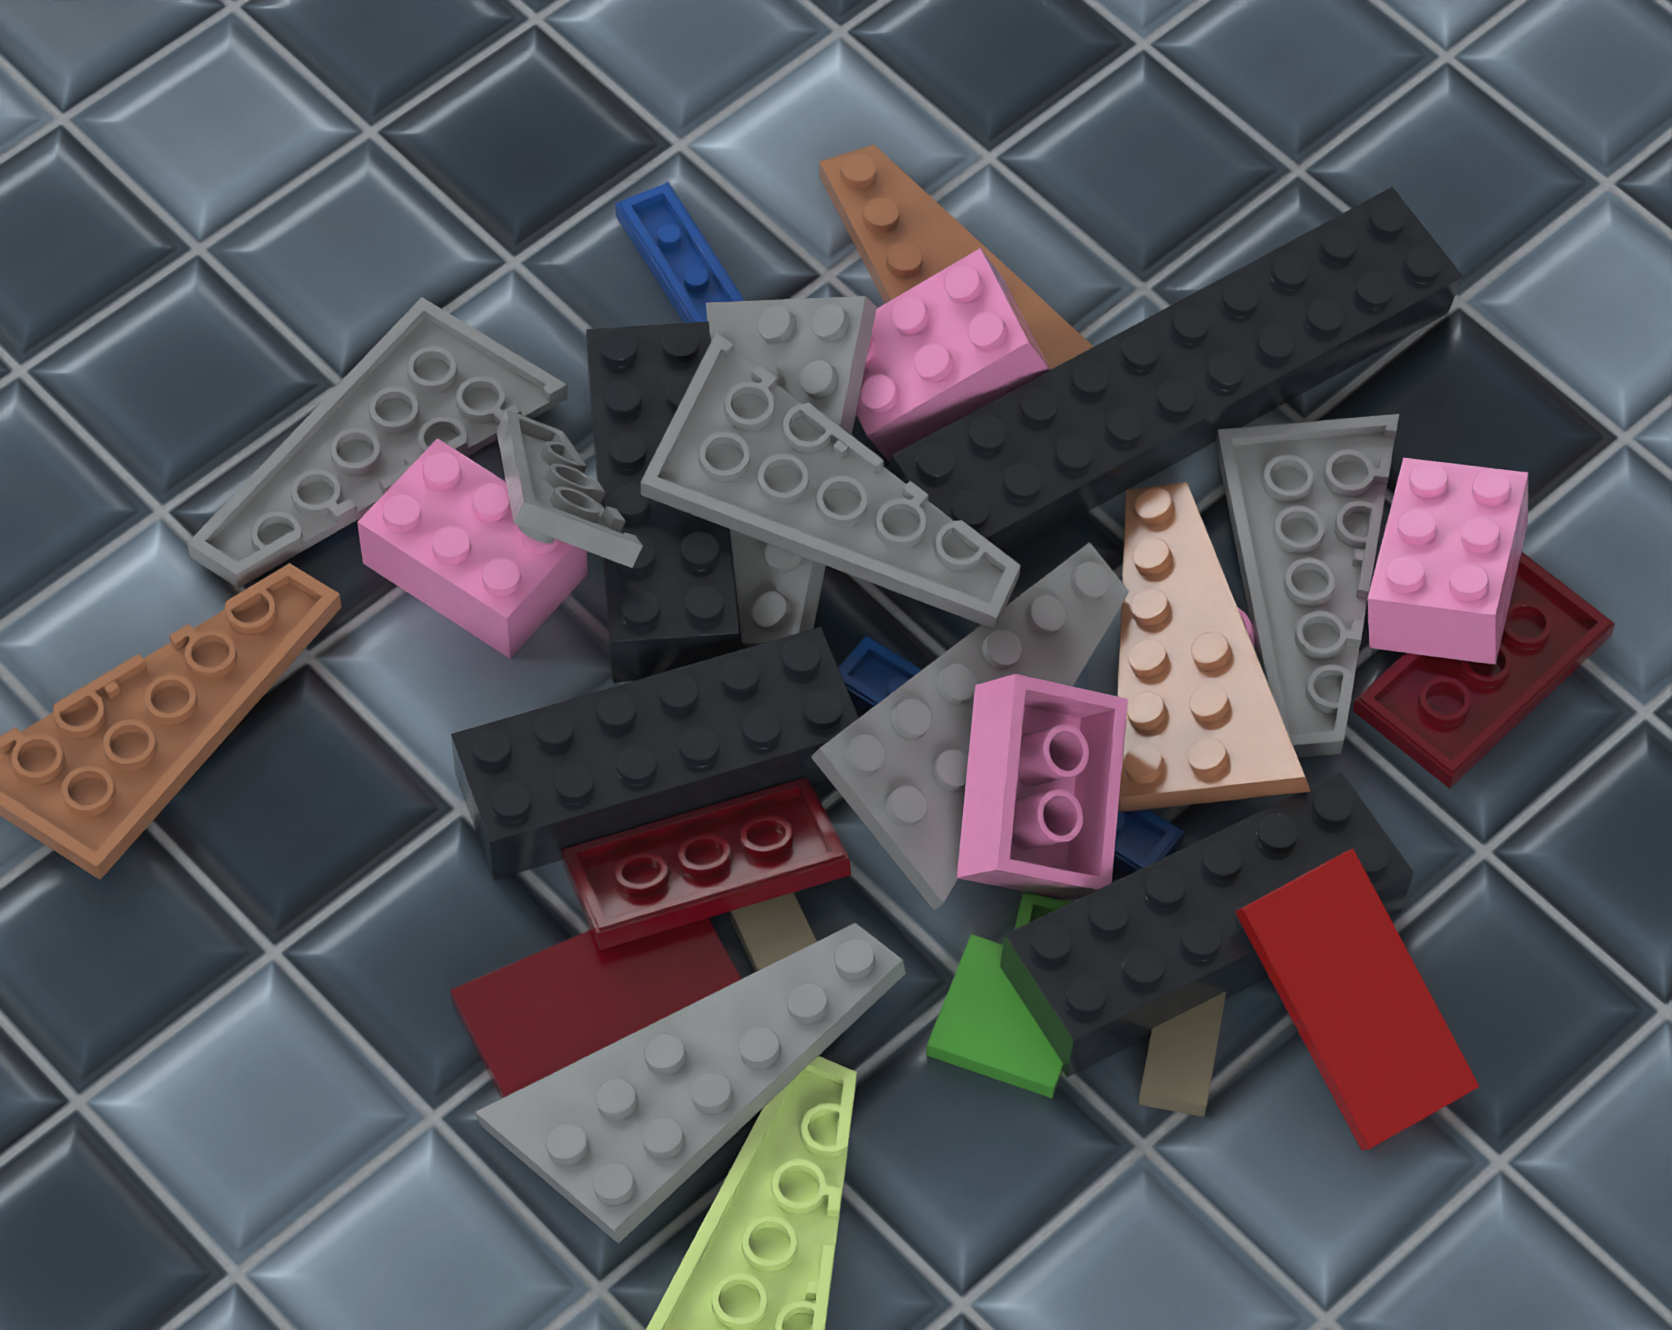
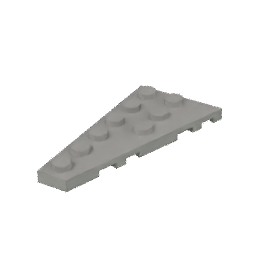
M854 923L475 1113L480 1126L619 1244L906 974L903 959L858 924Z

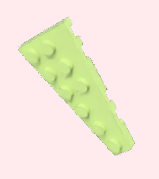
M818 1056L763 1107L646 1330H826L857 1072Z

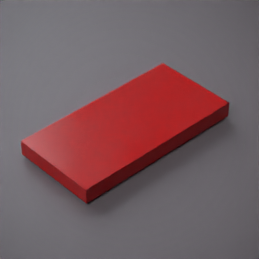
M1353 848L1235 911L1361 1151L1373 1148L1480 1087Z

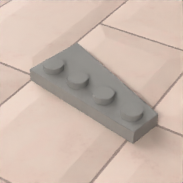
M506 409L498 426L497 436L513 523L517 524L520 531L539 542L553 543L554 539L633 568L643 545L636 535L625 532L624 534L621 533L626 521L617 509L608 506L605 509L603 508L601 501L606 492L598 481L592 480L584 474L587 465L565 433Z

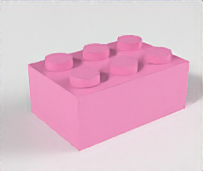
M981 248L876 309L856 415L866 436L889 462L891 455L1051 370L1007 283Z
M438 438L357 522L363 564L509 659L514 656L588 575L586 550L554 539L553 543L539 542L521 532L518 525L513 523L506 482Z
M1403 458L1368 595L1369 648L1496 664L1528 525V472Z
M1019 674L975 685L957 869L958 879L1065 900L1082 898L1112 883L1128 699Z

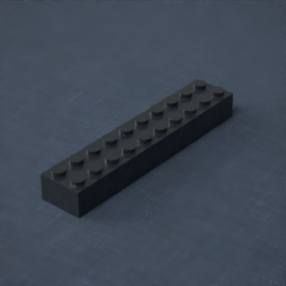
M1391 187L891 455L888 470L905 484L911 481L928 494V501L953 521L962 520L1006 555H1010L1214 443L1218 429L1241 428L1448 314L1462 282L1463 275L1396 190Z

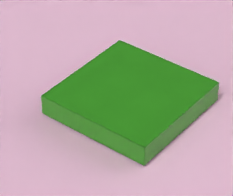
M971 934L927 1043L926 1056L1053 1098L1063 1072V1063L1001 969L1000 962L1003 944Z

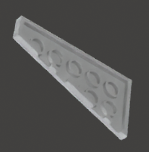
M866 296L706 303L711 342L716 332H718L733 344V351L756 368L758 365H761L777 378V385L802 404L810 403L852 435L877 306ZM730 529L742 644L749 648L813 629L826 565Z
M421 297L187 543L189 556L237 588H240L362 518L437 438L468 457L498 439L497 429L506 409L534 419L568 399L567 384Z
M716 332L640 482L641 495L992 629H996L1019 578L1021 565L962 520L953 521L928 501V494L911 481L905 484L883 467V459L810 403H800L777 385V378L761 365L755 368L733 351V344L718 332Z
M1399 414L1217 430L1215 445L1249 617L1255 633L1257 657L1298 758L1341 754Z
M1090 542L1005 607L996 629L984 625L979 626L811 756L934 911L945 902L958 880L957 869L975 685L1019 674L1073 686L1129 593V590Z

